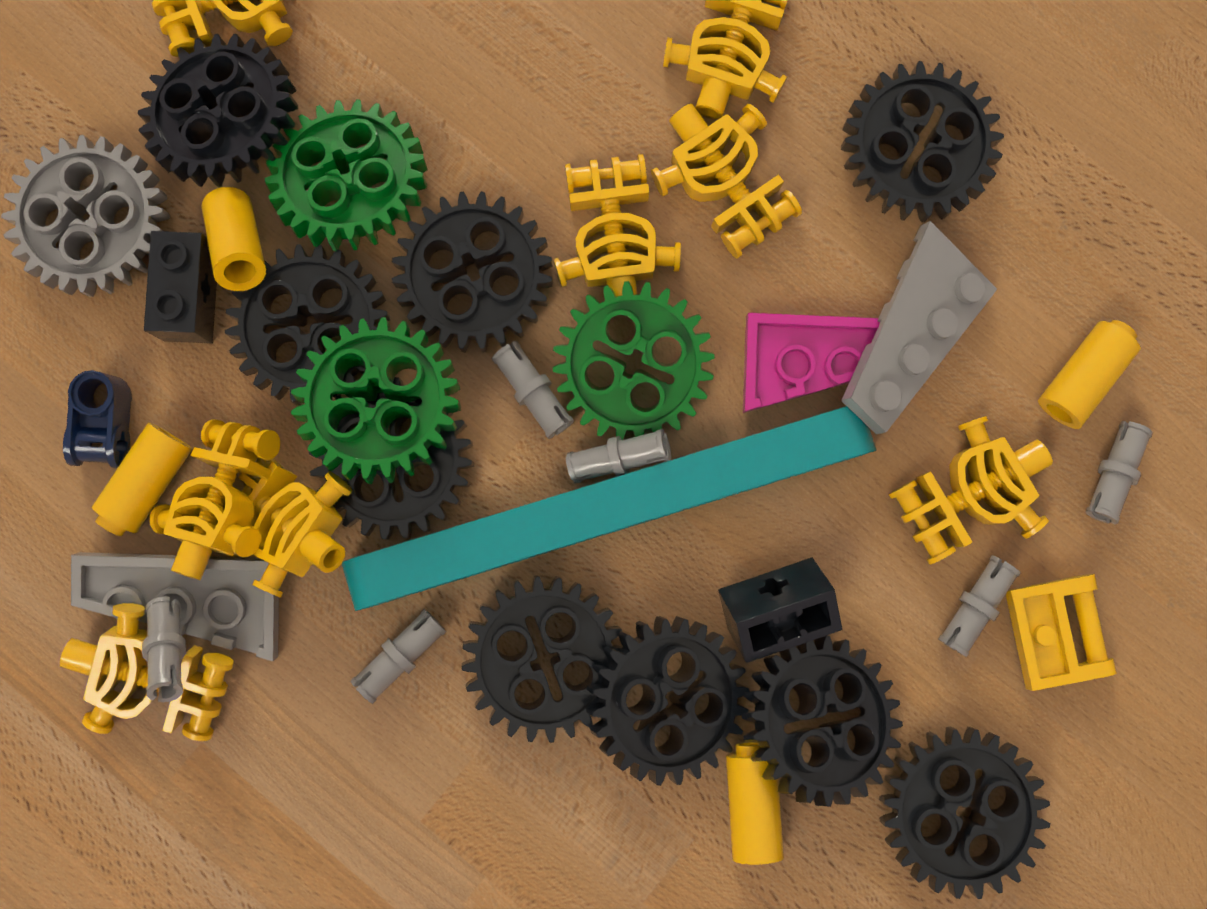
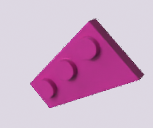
M748 313L746 315L743 413L849 383L866 345L872 342L880 325V322L877 321L878 318Z

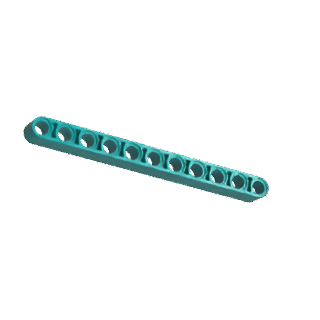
M846 406L351 558L342 562V568L354 609L359 611L876 451V446L870 428Z

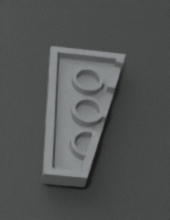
M931 221L919 227L913 240L916 242L912 254L908 260L903 262L896 278L899 280V283L890 302L884 305L877 320L880 322L876 334L872 342L866 345L841 400L876 435L886 433L997 291V288Z
M78 552L71 555V606L117 618V616L112 614L114 605L122 603L140 604L145 607V615L139 617V621L147 623V603L154 598L167 596L170 597L169 611H171V602L174 599H177L181 604L180 635L187 634L209 640L212 645L230 650L238 648L256 653V657L274 661L278 657L279 597L252 585L254 580L260 581L269 564L260 558L210 556L202 579L199 581L170 571L176 555Z

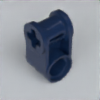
M94 370L83 371L75 376L68 389L67 426L63 438L64 459L70 466H80L83 462L109 463L112 468H118L130 450L131 389L127 382L120 377ZM104 383L107 387L108 396L104 404L97 407L94 402V393L97 387ZM92 443H103L102 447H92Z

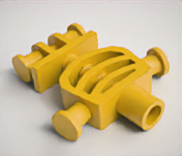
M249 0L152 1L154 13L158 16H165L160 20L159 26L161 32L170 37L171 44L168 49L174 57H179L177 49L180 47L185 49L188 54L195 51V38L190 37L188 32L196 29L199 38L206 47L211 46L213 35L205 13L215 9H219L225 20L239 32L253 33L263 28L266 32L264 39L269 46H277L284 43L293 33L290 25L282 23L280 20L281 17L287 14L283 0H259L261 4L255 6ZM238 1L245 12L232 11L227 6Z
M706 0V8L731 15L732 18L720 17L703 20L696 26L693 32L691 46L672 43V38L667 37L663 67L668 68L669 63L688 66L686 80L702 85L695 106L701 115L712 119L721 118L730 95L748 100L754 88L769 95L770 102H775L787 80V76L782 74L778 78L765 71L770 55L768 40L748 23L752 22L778 31L788 0ZM762 1L780 6V8L762 3Z
M691 103L678 110L669 120L684 142L673 150L672 166L661 171L657 167L651 169V175L662 197L668 195L667 189L680 183L687 195L698 202L715 201L729 196L735 205L714 218L711 228L717 234L733 222H738L741 226L731 234L727 231L721 234V239L727 250L733 257L738 259L742 256L741 250L752 242L755 245H759L765 240L762 230L768 227L773 233L778 232L782 229L781 222L791 215L797 218L802 214V209L795 196L788 190L783 191L780 194L781 199L772 206L767 201L768 198L780 191L784 183L779 174L752 193L744 185L758 157L757 144L750 135L756 129L763 130L767 126L765 117L756 107L747 104L742 109L743 115L737 121H734L728 114H725L708 126ZM730 139L735 145L724 157L721 152ZM742 151L745 155L746 165L737 174L732 169V165L736 162ZM718 179V182L721 183L720 185L713 186L702 185ZM752 209H755L760 216V219L756 222L749 213Z
M638 154L637 160L623 162L619 161V157H611V168L598 169L597 159L589 160L590 166L571 168L570 164H565L571 211L601 208L602 216L594 218L579 229L575 238L577 257L560 262L559 258L553 259L561 287L567 286V280L584 276L588 287L609 285L616 296H622L624 281H630L634 294H637L636 281L652 279L655 266L673 267V272H679L681 242H675L674 247L656 246V233L652 224L645 218L630 213H621L620 205L646 202L649 199V185L646 184L647 175L643 154ZM613 179L614 188L601 190L600 180ZM640 179V185L623 187V181ZM592 186L593 191L574 193V188ZM623 228H628L636 232H639L643 237L632 234H623ZM604 231V237L593 241L585 247L589 238L598 232ZM629 249V250L638 251V252H641V253H643V254H645V255L638 254V253H634V252H626V250ZM607 251L608 255L602 256L601 258L589 264V261H591L594 257Z
M987 416L972 420L958 426L959 431L965 430L971 448L956 454L949 465L950 485L953 490L951 495L945 496L931 471L915 478L928 499L927 501L922 503L914 490V487L917 486L915 480L904 484L888 494L891 499L896 498L905 512L901 516L903 522L907 523L914 520L920 531L913 534L912 537L916 543L922 541L930 555L926 559L929 565L956 551L955 547H965L972 543L971 538L956 515L960 511L965 510L967 514L976 520L988 525L1005 524L1015 519L1023 529L1021 535L1024 539L1036 534L1049 522L1046 516L1039 517L1029 506L1039 497L1030 477L1053 464L1050 452L1041 441L1036 439L1013 452L1005 437L990 441L984 422L988 421ZM967 463L970 479L972 482L968 485L966 482L965 466L967 465ZM997 490H999L1004 496H1006L1008 499H1010L1013 503H1010V502H1008L1006 499H1004L999 493H997ZM983 499L990 507L1000 513L993 515L983 509L977 501ZM934 509L939 520L929 524L924 514ZM945 528L955 547L953 545L947 546L939 531Z
M211 419L204 424L201 431V440L206 447L212 450L194 447L190 456L210 466L217 467L215 478L197 477L184 482L176 490L171 506L167 504L157 505L150 514V526L155 533L164 534L182 542L170 571L201 581L212 551L229 556L237 554L240 557H249L258 550L261 544V533L258 529L250 526L254 517V504L244 492L233 487V483H235L234 479L237 478L236 474L238 473L269 479L272 470L257 463L256 460L258 457L268 461L278 454L280 437L273 430L265 429L260 431L255 426H243L236 422L225 424L218 419Z
M258 458L257 463L272 470L269 479L243 473L238 477L246 484L242 492L254 504V517L250 526L258 529L261 533V544L254 555L269 563L260 581L254 580L252 585L281 598L284 592L279 589L288 572L304 577L311 565L314 564L322 572L330 573L336 570L344 561V547L331 538L342 521L341 515L333 505L343 494L349 496L352 493V489L338 475L328 471L325 475L326 483L317 492L300 482L294 483L298 476L283 468V465L276 460L271 459L267 461Z
M122 603L114 605L112 614L117 616V626H113L102 634L98 645L71 638L61 654L60 667L89 676L83 699L95 707L92 712L85 713L82 724L92 732L99 734L110 733L114 727L113 715L123 719L137 717L153 701L147 697V693L144 698H129L139 686L143 688L148 686V662L142 657V643L147 638V630L138 629L139 617L145 615V607L140 604ZM196 645L190 648L182 659L181 683L183 684V694L176 700L170 701L162 731L172 734L182 723L186 712L192 715L190 722L183 725L182 734L191 740L208 741L212 739L214 730L210 727L212 718L219 716L222 705L213 698L226 694L228 685L223 680L226 671L233 668L234 661L224 654L206 653L202 658V664L206 666L204 673L197 672L203 647ZM121 680L123 682L126 681L120 693L113 690Z

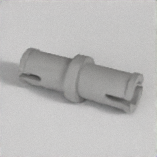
M518 341L505 345L493 355L492 361L498 365L516 391L514 398L520 406H527L548 439L553 438L555 434L557 436L574 422L573 418L568 415L549 387L552 383L547 375H540L521 349Z
M1126 421L1120 423L1119 431L1107 460H1102L1099 465L1098 473L1101 477L1091 503L1086 509L1088 516L1108 524L1110 522L1112 524L1119 523V516L1131 485H1137L1141 477L1138 467L1148 441L1152 437L1153 431L1131 421L1129 423Z
M660 429L653 433L622 440L620 436L609 438L605 445L578 452H569L566 455V464L570 478L576 484L583 480L615 473L618 477L628 474L631 468L660 461L671 460V449L666 433H664L663 429Z
M994 555L990 557L988 565L971 591L963 592L959 598L963 602L944 633L938 638L945 645L965 657L969 655L971 647L989 619L992 621L996 620L1000 614L996 610L1015 579L1021 574L1014 566L1006 561L1002 563V560Z
M167 596L154 598L147 603V638L142 643V657L148 662L147 697L150 700H154L157 697V688H159L158 702H170L183 694L181 659L186 654V640L180 635L181 604L177 599H174L171 602V611H169L170 597Z
M423 609L421 614L393 641L388 638L381 645L384 650L356 677H353L350 682L353 686L357 687L356 690L366 700L373 704L377 700L376 698L404 671L409 674L416 667L414 661L447 631L427 610Z

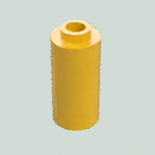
M221 187L214 189L204 197L201 205L214 279L221 287L231 291L252 289L263 281L266 275V266L251 199L244 191L238 188Z
M1112 320L1111 322L1099 321L1038 399L1040 407L1059 423L1073 429H1080L1141 350L1140 344L1136 340L1138 336L1135 330L1119 320Z
M148 422L91 508L98 514L95 522L117 536L122 537L126 531L137 533L193 448L165 429Z
M758 742L735 744L736 752L726 755L732 860L736 863L748 865L771 864L784 859L780 793L778 792L779 779L765 780L762 777L769 765L767 761L752 762L751 756L760 748Z

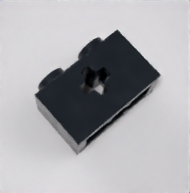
M151 231L144 331L164 342L213 344L217 282L213 275L207 237L202 233Z
M813 557L718 589L727 628L746 663L843 630L835 589Z

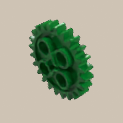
M356 99L351 110L345 111L341 101L336 100L333 113L327 114L325 109L318 105L316 106V119L311 121L303 114L298 116L302 125L300 130L297 131L292 128L283 129L289 142L286 145H272L278 158L274 161L266 160V165L272 175L264 179L271 192L268 196L271 204L277 211L284 226L290 225L297 238L300 239L307 235L313 246L318 247L327 237L333 251L339 249L343 239H348L355 251L359 248L360 237L367 236L373 245H377V231L383 229L388 234L394 236L396 231L392 221L396 218L404 222L411 220L406 205L421 206L422 203L417 190L427 189V183L423 174L428 171L419 138H414L408 122L400 124L397 112L392 111L384 117L379 103H375L368 112H365L359 99ZM367 144L361 148H357L360 145ZM316 162H320L319 164H317V165H315V166H311V165H313V164L316 163ZM385 182L380 187L371 188L373 185L377 183ZM338 200L334 205L325 207L329 202Z
M624 281L622 296H616L609 285L604 286V302L600 303L592 295H587L585 299L590 311L586 314L581 310L573 308L570 313L578 323L575 328L561 326L559 329L570 340L568 344L556 345L553 348V351L566 356V362L552 368L553 372L567 374L568 378L567 381L557 388V391L573 392L575 397L567 405V410H573L582 406L586 411L581 418L580 424L583 426L592 419H597L600 421L597 435L600 437L607 431L609 426L616 428V437L620 436L622 440L627 430H633L635 437L644 435L645 429L651 428L653 432L663 429L662 424L668 422L678 431L681 429V424L677 414L682 411L694 417L696 410L689 402L690 399L694 397L706 400L708 396L698 386V382L713 380L714 375L710 371L701 368V363L714 359L715 354L700 350L699 345L711 338L710 333H694L693 328L699 323L701 316L696 314L685 318L682 315L688 303L686 299L679 301L674 306L668 304L670 297L669 288H666L658 298L651 297L652 289L650 282H645L640 295L634 294L630 281ZM625 315L633 320L636 333L632 340L620 343L611 338L608 332V325L612 317ZM661 337H672L681 345V355L673 363H661L653 355V344ZM594 341H601L625 355H631L634 349L640 350L643 353L641 361L644 364L671 374L675 380L673 383L668 384L642 369H637L633 375L628 374L624 371L626 363L623 360L594 349L593 343ZM594 361L607 362L614 370V381L606 387L595 386L588 378V366ZM647 382L657 387L660 399L654 406L643 408L638 406L632 399V389L639 383Z
M381 317L377 330H371L363 318L360 319L358 333L353 335L348 328L341 325L339 328L342 340L335 343L330 338L323 336L321 339L327 351L323 355L308 351L307 356L314 364L313 369H297L296 371L301 380L306 383V387L291 389V394L299 402L305 403L291 410V414L297 421L306 422L297 430V434L304 441L314 439L307 450L315 458L326 453L322 464L328 470L333 471L342 463L341 474L348 480H351L357 471L361 469L363 479L367 484H372L377 470H381L388 482L392 483L395 478V468L400 466L403 467L407 474L413 476L414 466L412 461L417 457L428 465L433 463L427 451L431 445L440 449H446L447 445L439 434L440 431H456L457 426L454 420L446 415L447 413L461 411L459 400L449 396L461 390L457 379L446 378L455 371L450 359L439 361L444 354L443 349L439 343L427 347L429 339L424 330H420L410 338V328L405 321H402L395 332H392L386 317ZM354 366H364L366 368L364 375L359 380L350 383L343 381L348 369ZM404 369L417 371L416 377L411 383L404 386L393 384L398 372ZM383 392L386 399H379L376 407L371 408L367 401H376L378 393ZM335 394H345L349 397L332 401V397ZM417 399L422 400V404L420 406H410L407 403H404L413 402ZM349 414L359 415L358 425L352 431L346 433L337 432L339 421ZM400 417L412 419L411 426L406 433L401 436L388 435V428L393 420Z

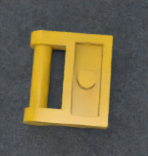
M1095 574L1073 576L1062 580L1009 589L1006 593L1025 688L1027 690L1036 691L1117 674L1114 659L1107 656L1093 590L1098 589ZM1073 595L1087 661L1079 664L1064 601V596Z

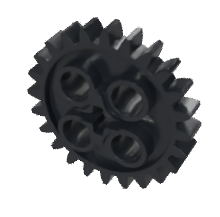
M214 34L211 46L206 47L197 38L195 39L194 52L188 54L182 47L177 49L180 59L177 63L174 64L164 59L162 65L167 71L164 76L151 75L149 77L157 86L156 90L142 92L141 94L142 98L150 106L138 110V115L146 123L139 128V132L148 141L145 144L146 149L168 173L172 171L183 182L190 177L199 187L204 185L208 177L217 187H222L225 174H230L239 183L242 180V169L247 166L252 172L258 174L260 170L257 160L261 156L270 161L276 159L273 152L269 149L272 144L286 145L288 143L280 131L281 129L295 127V122L288 113L298 109V104L291 96L297 90L289 79L290 74L269 47L262 49L254 38H251L244 44L238 34H233L226 45L219 34Z
M922 61L917 62L911 75L908 74L902 64H899L895 69L893 79L886 73L881 72L875 81L876 88L866 84L860 93L862 101L854 100L848 111L854 118H847L842 128L844 132L852 136L844 139L841 150L854 153V155L848 158L844 168L845 170L859 169L860 174L852 184L853 187L868 184L871 189L865 201L870 202L878 196L884 199L882 213L884 214L894 204L900 206V219L904 221L913 209H917L921 222H925L931 216L933 208L941 220L951 213V206L959 212L970 204L968 196L976 200L985 191L982 183L988 184L996 175V172L989 166L995 165L1003 155L999 151L992 149V147L998 145L1004 138V134L990 131V128L1000 119V115H985L984 112L985 107L992 100L991 97L987 96L976 100L973 94L979 83L974 81L965 88L959 83L962 71L959 69L950 79L943 77L944 68L942 63H938L932 74H926ZM901 104H913L918 108L920 117L907 115L903 111ZM935 106H941L943 112L924 143L925 149L915 160L909 177L903 179L900 176V172L918 143L919 134L929 122ZM945 125L956 126L961 131L963 140H956L950 137L945 130ZM888 144L893 146L898 152L899 159L892 160L883 156L879 150V145ZM923 166L934 167L938 170L942 182L936 183L926 178L923 173Z
M463 191L459 193L458 206L451 207L449 202L444 197H441V212L435 214L427 207H423L422 211L427 222L422 226L416 222L409 221L407 224L414 234L413 240L398 238L397 241L399 246L407 253V256L392 258L394 266L405 271L404 274L392 278V283L396 288L408 289L397 298V301L401 307L414 306L407 315L409 321L415 324L426 319L422 330L426 332L428 338L439 330V343L444 348L451 343L454 337L458 338L459 349L463 353H466L471 340L477 341L482 353L487 352L488 338L495 337L499 345L504 347L506 345L505 332L511 330L520 338L523 337L524 334L519 322L525 319L536 324L538 318L531 308L532 305L547 306L548 304L547 297L539 292L538 289L553 286L552 277L540 273L553 267L552 257L538 255L548 247L546 237L531 239L538 230L537 222L532 220L521 225L520 223L524 216L522 207L518 206L507 214L505 197L501 196L491 207L488 206L485 192L482 191L477 197L476 204H469ZM483 232H494L499 236V242L492 249L480 250L474 246L475 239ZM447 250L454 254L452 262L446 268L434 269L429 266L431 256L437 251ZM504 255H514V259L512 261L498 262L503 258ZM471 264H475L479 270L481 278L476 281H471L467 275L466 267ZM501 276H513L518 280V287L510 295H498L492 290L494 282ZM449 282L439 291L432 290L433 285L436 283ZM466 294L473 299L470 309L464 314H451L447 310L448 302L455 295Z
M296 244L294 258L288 259L281 249H277V264L270 266L265 261L266 275L259 285L248 291H232V294L242 303L241 308L226 309V314L236 320L238 325L226 329L225 334L231 339L241 341L229 350L230 354L235 358H247L241 364L239 370L246 376L257 373L253 385L260 390L267 388L273 383L271 396L277 400H281L287 391L290 390L291 402L295 405H301L302 402L294 398L291 394V389L306 387V383L301 380L296 371L297 369L312 370L314 364L307 356V352L313 351L323 355L325 353V346L321 338L326 336L331 339L332 337L340 336L339 326L341 324L331 322L352 317V322L344 326L353 335L359 331L360 319L364 318L371 330H377L381 317H386L387 321H390V315L387 311L375 309L382 305L386 299L382 291L370 292L377 283L372 274L359 278L363 267L358 260H354L344 267L345 256L341 250L334 252L331 258L327 260L326 251L322 245L315 247L312 257H308L301 244ZM333 288L342 290V298L336 306L331 308L320 306V298L327 290ZM283 294L292 295V304L289 309L280 314L271 312V305L275 298ZM313 316L318 323L312 324L310 333L305 334L299 327L307 325V317ZM278 325L286 327L274 330L269 334L265 333L267 326ZM296 342L297 353L294 358L285 363H278L276 360L278 348L283 343ZM354 366L348 369L343 381L347 383L357 381L355 375L358 372L364 374L366 368L364 366ZM335 394V395H333V397H334L335 399H336L338 396H341V394Z
M399 377L394 378V385L404 386L403 381ZM383 392L378 393L376 401H367L371 408H375L379 399H386ZM417 399L413 402L404 403H407L410 406H420L422 404V400ZM447 413L446 415L451 417L453 413ZM349 414L339 421L337 432L346 433L352 431L358 425L359 415ZM400 417L393 420L389 425L390 435L401 436V426L409 418ZM464 420L454 421L457 426L456 431H440L439 434L444 439L447 447L444 450L431 445L427 449L431 456L432 464L428 465L418 457L412 461L414 469L420 465H428L432 468L434 480L428 489L422 492H415L409 483L410 475L405 472L402 466L396 467L398 480L404 495L402 502H397L395 499V483H389L381 470H377L376 475L382 478L384 490L382 495L372 502H367L362 496L361 485L364 479L361 469L357 471L351 480L346 479L341 474L342 463L331 471L343 479L352 489V493L349 496L343 494L333 505L337 512H341L344 509L347 510L342 525L351 527L361 519L362 535L370 536L376 525H379L381 538L390 540L394 526H398L402 537L408 539L411 538L413 523H416L424 532H429L431 530L428 516L433 514L437 518L446 521L448 517L442 505L446 501L454 505L461 504L460 499L452 492L454 487L470 486V483L465 478L459 476L460 469L474 467L473 461L461 457L462 451L473 446V442L470 439L457 438V434L467 427ZM326 453L316 458L321 459L323 463ZM322 464V466L311 470L310 476L325 478V475L330 470Z
M534 576L532 590L525 591L522 584L515 580V596L508 598L502 591L496 590L495 594L499 603L496 609L483 603L480 605V610L487 619L485 623L469 622L468 628L478 635V640L463 641L462 649L475 654V658L463 662L461 666L462 671L473 672L477 676L466 683L467 692L482 690L483 694L475 702V708L478 711L492 705L494 709L491 712L489 723L494 726L505 717L508 719L507 735L510 737L517 732L520 726L526 727L528 742H533L538 729H545L549 742L554 743L556 728L563 727L568 736L573 738L575 737L573 722L580 719L587 727L591 728L593 726L592 718L586 712V707L599 702V697L586 689L588 685L601 684L603 677L592 668L594 665L608 667L611 660L606 656L603 649L605 646L616 651L622 648V646L612 645L611 643L613 639L618 637V633L622 629L619 626L605 627L604 624L610 619L613 612L609 608H605L595 613L593 610L597 605L599 597L592 593L583 601L580 600L581 584L577 582L566 593L562 591V580L558 576H555L550 589H544L539 576ZM560 612L570 615L572 618V628L568 635L563 638H553L546 634L545 626L550 616ZM528 616L535 618L547 651L549 653L557 652V655L550 659V663L562 692V698L558 701L552 697L541 665L539 663L530 664L531 661L537 658V652L525 622ZM507 631H517L525 637V647L517 655H504L497 648L498 639ZM573 661H583L589 665L587 679L578 685H571L563 680L564 669ZM533 679L542 684V693L536 701L524 703L515 697V689L523 680Z
M656 616L654 631H652L648 624L638 621L636 622V638L621 631L618 633L622 645L619 651L607 646L604 647L603 650L606 656L611 660L608 667L594 665L592 668L603 679L601 684L588 685L586 689L599 697V702L586 707L588 714L601 718L600 721L590 728V731L598 738L607 737L600 745V750L607 756L616 754L613 764L622 771L630 767V774L639 781H642L648 773L649 780L661 786L667 773L671 781L681 785L684 770H687L696 779H700V763L705 761L714 768H717L719 766L715 755L717 749L720 748L729 753L733 751L732 746L726 740L728 734H743V730L734 723L735 716H741V714L749 712V709L737 704V698L744 696L745 692H750V688L737 684L735 680L740 678L746 670L737 664H729L736 656V650L727 646L720 648L724 637L715 632L706 635L707 626L695 621L689 628L688 619L676 616L671 626L668 619ZM680 652L682 656L681 667L675 674L669 676L667 673V663L672 655ZM702 671V678L695 681L698 678L699 672ZM641 684L643 688L641 700L636 705L627 707L626 697L628 691L633 686ZM671 691L672 693L669 695V699L672 704L668 708H665L668 705V701L665 696L668 692ZM707 693L709 696L708 706L703 713L696 715L695 704L701 695ZM641 720L638 729L634 730V723ZM669 725L670 735L668 740L663 745L656 747L655 736L660 728Z
M824 636L779 652L780 657L777 655L765 657L763 661L769 672H755L751 676L760 686V690L744 693V697L755 704V711L741 714L742 719L753 722L755 725V730L743 736L744 741H758L760 746L751 756L752 762L767 761L769 765L762 777L765 780L781 778L778 792L780 794H793L796 791V802L811 803L814 799L816 806L831 807L833 801L835 804L840 805L851 804V795L853 797H867L868 789L866 783L870 785H881L883 783L877 768H893L895 765L886 754V750L888 748L901 747V743L890 736L891 729L903 726L902 721L890 718V711L900 705V700H887L884 694L893 685L892 680L878 682L876 676L882 665L880 663L864 665L867 651L859 649L849 653L850 645L846 639L835 641L832 644L830 636ZM836 679L841 682L843 687L841 700L835 693ZM792 688L799 697V707L796 712L792 709L789 702V694ZM856 707L861 711L860 715L855 718L828 722L815 728H803L789 734L784 731V726L788 723L819 718L827 715V713L844 712ZM849 730L855 736L853 751L850 750L847 743ZM805 740L811 747V757L808 763L804 761L801 751Z
M950 726L946 727L945 741L942 742L936 734L927 732L928 748L923 749L917 744L910 742L908 745L914 758L910 762L900 757H895L894 759L897 766L903 771L900 777L894 775H885L884 777L895 790L894 794L879 796V800L892 808L891 813L879 817L885 827L896 829L885 838V841L891 848L903 847L895 859L903 867L913 864L910 875L919 883L929 876V887L936 893H940L946 883L948 884L949 893L956 899L961 898L965 885H967L970 893L977 899H982L984 883H987L998 894L1003 893L1001 877L1007 875L1019 883L1021 878L1016 866L1020 862L1032 868L1036 865L1027 853L1029 848L1045 849L1046 845L1034 835L1036 829L1050 828L1051 823L1037 816V811L1050 806V801L1033 794V792L1044 785V781L1036 776L1025 777L1034 765L1032 761L1023 757L1014 760L1018 747L1007 742L999 748L1000 736L988 732L981 741L979 730L967 727L962 740L958 730ZM956 765L959 771L957 783L950 789H942L940 784L941 773L948 766ZM981 769L983 772L982 776L976 780L975 772ZM1003 785L1006 792L1005 801L997 809H990L988 804L990 792L997 786ZM969 806L972 808L969 817L957 816L956 811L958 807ZM931 814H939L941 824L937 833L928 837L922 836L921 824L923 820ZM986 834L988 842L985 851L979 856L970 857L969 846L971 841L978 835ZM953 842L954 849L952 853L946 854L945 849Z

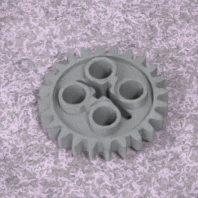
M80 135L77 146L74 148L64 138H60L58 144L59 153L54 154L42 146L40 151L43 162L38 165L26 158L24 163L31 172L28 177L12 176V180L21 189L19 193L4 194L5 199L15 204V210L2 213L1 218L16 227L3 235L5 239L12 243L19 244L11 254L18 260L27 262L23 270L36 278L41 276L40 282L52 289L59 284V290L73 296L77 288H79L81 293L88 297H93L96 285L98 284L102 290L112 294L114 293V279L116 278L128 286L133 284L129 272L133 267L143 273L148 272V268L142 258L145 254L149 255L151 231H163L157 227V222L170 219V214L156 205L163 203L168 198L161 189L153 188L160 181L159 177L151 170H146L148 164L138 155L131 157L132 152L123 144L119 143L113 148V144L105 137L100 136L94 146L93 142L86 136ZM93 174L94 177L91 185L85 190L80 191L79 188L82 180L86 176ZM113 185L118 186L117 190H113ZM129 206L126 219L121 223L114 224V217L117 211L122 207ZM58 209L56 220L51 225L46 226L45 221L48 214ZM86 212L90 214L88 220L83 218ZM59 241V248H56V243ZM93 241L94 247L91 254L87 258L80 260L82 247L86 243Z

